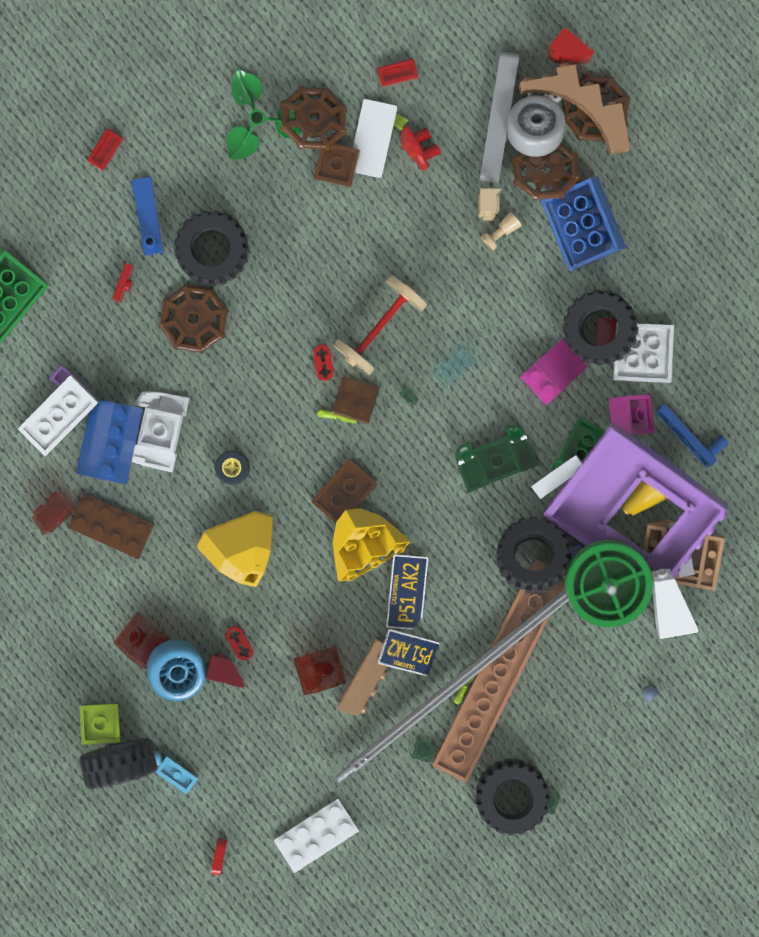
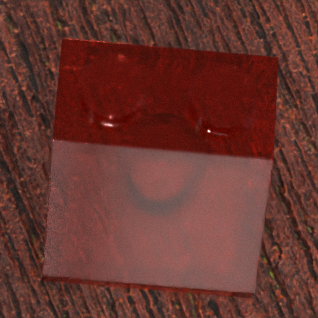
M62 491L52 493L47 498L49 502L44 506L41 504L33 512L35 515L32 519L44 535L51 534L77 510L74 503Z
M136 612L114 641V644L132 662L147 670L148 658L152 651L170 638Z
M336 646L294 658L304 695L319 693L346 683Z

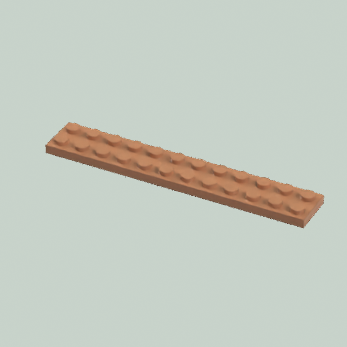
M534 559L529 570H542L548 565ZM565 577L562 578L558 585L555 584L553 589L549 591L545 589L539 594H536V591H531V594H528L523 589L518 591L491 648L561 593L565 587ZM549 617L477 674L432 766L467 783Z

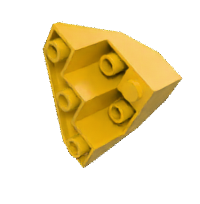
M361 508L345 510L337 520L332 543L337 579L339 581H353L393 558L394 555L403 553L406 546L410 543L409 538L378 514ZM393 549V551H394L393 554H391L390 556H388V557H386V558L380 560L379 557H381V556H387V555L391 552V550ZM364 569V570H362V571H360V572H358V573H356V571H355V570Z
M253 511L205 530L196 546L218 571L238 583L256 587L265 572L271 552L273 517L269 514Z

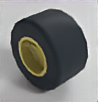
M226 451L216 460L215 473L219 480L225 484H240L249 475V461L240 452Z

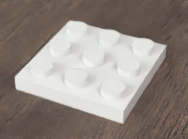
M616 323V334H615V337H616V335H617V333H618V330H619V324H618V323ZM637 324L639 334L636 335V344L631 347L629 354L623 356L622 360L614 361L613 380L671 383L674 325Z

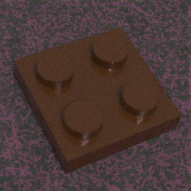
M333 144L327 151L321 149L314 179L351 188L361 151L338 144Z
M343 376L332 414L369 425L380 387Z

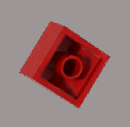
M564 28L550 44L547 54L549 55V60L554 64L570 63V65L589 63L594 51L567 28Z

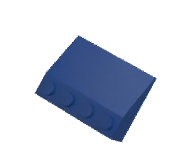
M598 177L589 178L574 185L561 200L559 198L541 200L569 271L626 249Z
M98 400L99 403L88 415L76 474L127 484L143 409Z

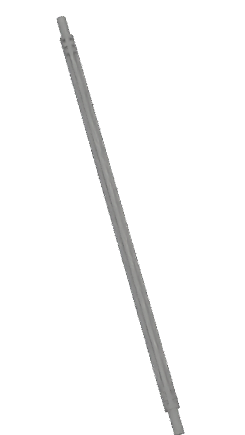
M566 589L350 761L349 765L335 776L337 781L340 783L353 771H358L569 601Z

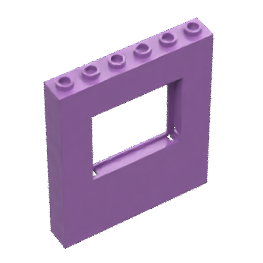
M613 422L581 462L582 465L578 467L574 476L567 480L545 508L543 516L556 523L557 526L585 546L599 540H617L627 543L643 556L651 572L670 568L675 578L681 570L679 567L683 563L687 564L691 559V553L694 549L698 550L702 546L703 538L706 535H711L715 530V524L718 520L722 521L726 517L728 503ZM641 480L685 510L650 554L607 524Z

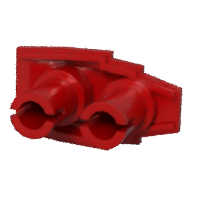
M405 126L400 133L401 146L423 171H426L429 167L427 160L440 155V149L435 143L423 150L421 149L419 143L431 138L428 128L424 127L413 133L409 126Z

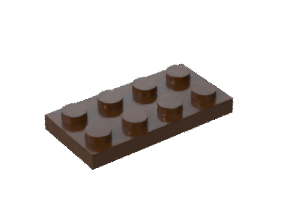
M84 493L69 529L139 559L155 524Z

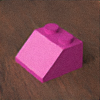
M650 395L624 396L609 399L611 424L614 422L631 435L655 433Z

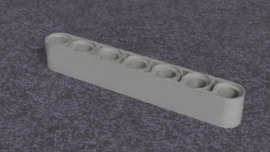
M500 51L480 181L499 183L507 135V122L511 110L519 54Z

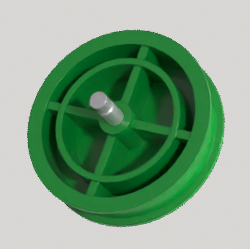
M599 540L586 545L572 558L566 571L565 587L573 609L581 618L600 627H618L633 621L645 610L652 595L653 580L645 559L635 548L617 540Z

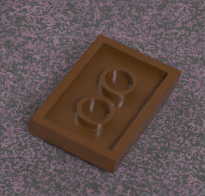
M348 459L311 502L334 523H337V520L344 511L356 509L377 486V483Z

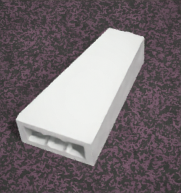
M670 568L652 571L655 622L660 639L698 632L694 618Z

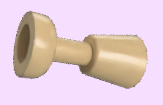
M509 212L499 224L500 228L491 236L488 233L483 234L481 239L490 250L494 251L497 248L496 240L503 234H510L522 225Z

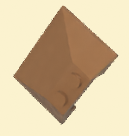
M663 520L648 523L643 550L650 554L668 533V523L677 521ZM713 531L711 535H706L703 538L702 546L698 550L694 549L691 553L695 574L679 577L678 573L675 577L677 584L712 591L716 590L725 537Z

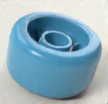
M179 639L169 640L158 645L150 654L147 662V675L152 688L159 696L172 701L185 700L194 696L204 685L207 674L206 664L201 652L192 643Z

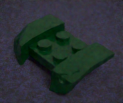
M521 425L505 426L507 436L472 449L470 442L467 441L455 451L457 466L468 493L539 465L526 432Z

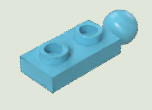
M154 751L157 766L159 767L156 773L185 794H188L198 780V777L169 756L163 761L160 753Z

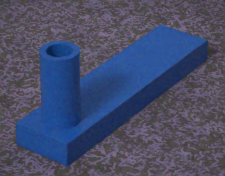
M147 177L132 180L144 255L164 253L152 179Z
M665 404L655 411L706 468L712 466L717 461L714 457L728 444L727 440L720 435L712 444L705 448Z

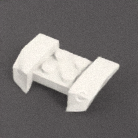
M143 391L134 405L144 407L145 411L137 445L135 444L132 462L173 473L177 456L175 454L183 416L186 417L190 398L157 391Z

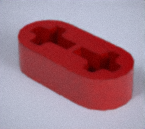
M319 345L314 350L316 374L320 380L329 381L334 375L331 352L327 346ZM321 348L328 352L325 355V362H322L321 357L317 356ZM322 364H326V369L331 371L327 378L320 375V372L323 371Z
M236 626L229 628L226 632V638L238 659L244 661L250 659L253 655V648L244 632ZM232 630L235 632L239 631V643L234 638H230ZM240 644H242L245 649L249 648L250 651L248 652L247 657H245V655L241 656L239 654V652H241V648L239 647Z
M218 838L211 874L221 875L228 839Z

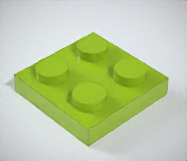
M119 703L79 706L81 744L121 742Z

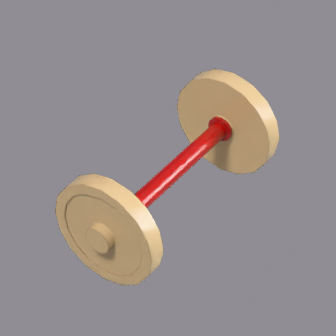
M392 275L389 276L386 283L399 297L356 349H351L339 339L333 344L346 357L345 361L353 367L356 365L368 375H371L375 369L362 358L361 354L401 305L406 301L420 311L427 307L425 301L415 293L416 290L409 284L405 285Z

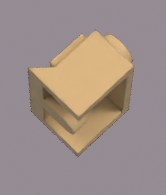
M480 189V194H478V217H483L484 221L494 220L495 215L499 212V195L502 189Z

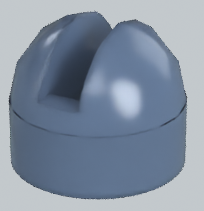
M652 686L646 687L643 692L644 698L648 703L660 694Z

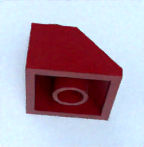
M216 653L215 656H210L206 679L240 688L245 687V683L232 661L227 660L228 656Z

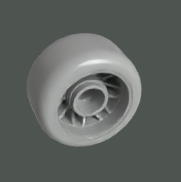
M534 95L521 99L512 107L508 116L507 135L510 143L517 151L527 156L540 157L553 152L561 144L564 137L566 124L564 112L555 101L544 96Z

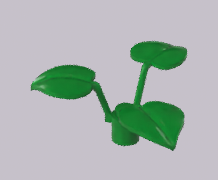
M237 70L232 80V96L240 105H245L250 101L252 112L249 115V119L252 124L249 131L245 127L239 126L229 132L227 136L228 155L230 159L234 160L249 157L257 150L259 138L251 133L255 125L260 126L264 124L265 120L278 122L276 125L277 132L282 137L290 138L280 129L281 108L277 112L278 118L266 117L264 112L256 110L253 100L260 98L262 95L263 86L261 81L252 74ZM289 111V122L294 121V112ZM297 127L292 128L298 135L302 133Z

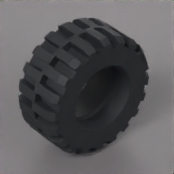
M205 210L201 214H193L190 220L186 219L182 223L183 227L178 229V236L174 242L175 256L179 266L192 280L203 285H223L231 279L234 280L237 277L236 275L243 271V266L248 260L249 245L243 228L230 215L213 210V212ZM206 231H218L224 234L229 241V255L219 265H204L195 256V241Z
M593 290L592 293H584L580 299L577 297L572 307H568V314L563 319L565 323L563 327L564 339L566 344L569 345V349L577 357L590 364L610 365L614 364V361L622 360L625 354L631 352V347L637 341L636 335L639 334L638 319L633 308L620 295L607 290ZM598 310L611 312L617 318L619 324L616 337L609 344L603 346L591 344L583 333L585 320L590 314Z
M531 516L530 520L521 518L518 523H511L509 529L503 531L496 553L497 567L500 569V575L506 578L505 582L509 586L511 584L514 585V589L518 591L521 589L526 590L525 593L531 594V591H536V594H539L545 589L547 591L553 589L555 584L558 585L566 575L571 556L570 543L568 538L564 537L565 532L562 529L558 530L557 524L553 521L550 524L547 523L546 518L536 520V516ZM527 540L540 541L550 549L552 555L551 562L542 570H527L516 561L515 551L517 546Z
M148 738L126 741L82 754L79 759L84 783L88 789L108 787L139 779L156 772L158 767L152 741Z
M506 759L503 762H496L492 767L489 766L486 772L480 776V781L476 786L475 800L480 816L491 829H495L501 834L506 833L508 836H514V834L523 835L528 830L530 832L534 830L537 824L540 825L542 823L544 815L548 813L550 792L542 774L533 765L519 759ZM517 779L525 783L529 788L531 795L530 803L520 814H505L495 804V791L505 780Z

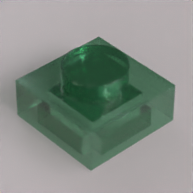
M416 739L411 758L430 763L435 744Z

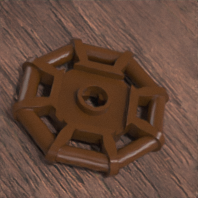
M583 75V78L579 80L580 87L588 82L605 85L604 89H600L603 106H605V103L616 101L617 104L622 103L627 127L629 124L627 122L628 108L631 99L616 83L614 77ZM609 88L619 97L618 99H614L609 95ZM564 99L563 112L565 123L578 137V140L601 141L605 143L601 133L587 132L588 127L598 128L592 119L578 106L576 112H571V102ZM578 117L580 121L584 124L582 130L575 123L573 118Z
M303 85L298 86V89L291 96L280 103V129L301 150L302 148L327 151L338 139L347 133V107L327 87L311 88L304 87ZM308 95L320 96V98L311 100L312 98H309ZM300 97L303 101L298 106L293 104ZM325 98L334 106V108H331L324 101ZM289 111L294 112V121L289 122ZM310 114L313 116L317 115V121H312ZM334 114H338V124L334 123ZM297 127L304 134L301 138L292 128ZM330 129L334 130L335 133L327 139L325 134ZM308 136L310 138L319 137L320 141H307Z
M562 143L558 146L557 150L566 156L564 159L556 153V149L545 156H531L528 161L524 160L527 155L519 152L511 159L514 172L513 184L533 197L535 201L559 198L561 200L581 180L578 167L579 156ZM571 165V173H566L565 166ZM544 167H547V168H549L550 170H549L548 173L546 174V173H545L543 170H541V169H543ZM521 168H526L527 175H521ZM566 180L567 182L562 188L558 186L561 181ZM527 182H533L536 190L528 185ZM542 189H553L554 191H541V190H542Z
M186 283L168 298L163 299L161 320L158 326L174 346L173 349L203 354L206 349L217 341L224 339L229 309L224 306L212 287H198ZM191 293L204 295L202 300L192 299ZM184 295L186 296V300L178 306L174 304L179 298ZM210 299L218 310L211 311L206 302ZM170 307L175 309L173 321H168ZM190 314L199 316L197 323H190L188 321L190 320ZM214 316H219L217 329L212 327ZM176 326L181 333L178 339L169 327ZM211 331L214 335L202 343L201 337ZM185 337L196 338L197 344L185 343L183 340Z

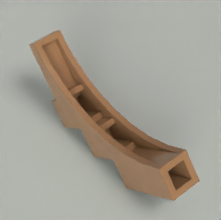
M560 64L556 68V76L546 74L541 76L540 79L534 80V77H529L520 82V94H550L578 106L598 127L605 140L609 155L629 151L630 145L622 103L617 104L616 101L605 103V106H603L599 84L588 82L580 87L576 64Z

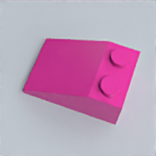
M562 339L520 377L545 406L587 368L586 364L569 349L570 347Z

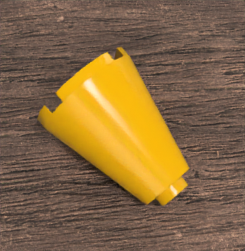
M641 480L623 505H621V508L627 515L631 514L634 516L668 498Z

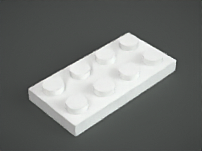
M70 375L18 430L46 456L99 401L73 375Z
M337 798L274 839V842L295 873L359 832V829L339 798Z

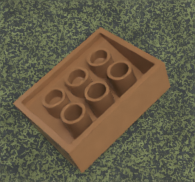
M376 637L341 697L337 709L358 716L360 712L364 714L369 705L366 701L369 696L374 697L379 688L376 686L379 679L383 681L388 672L386 670L387 666L378 664L385 641Z

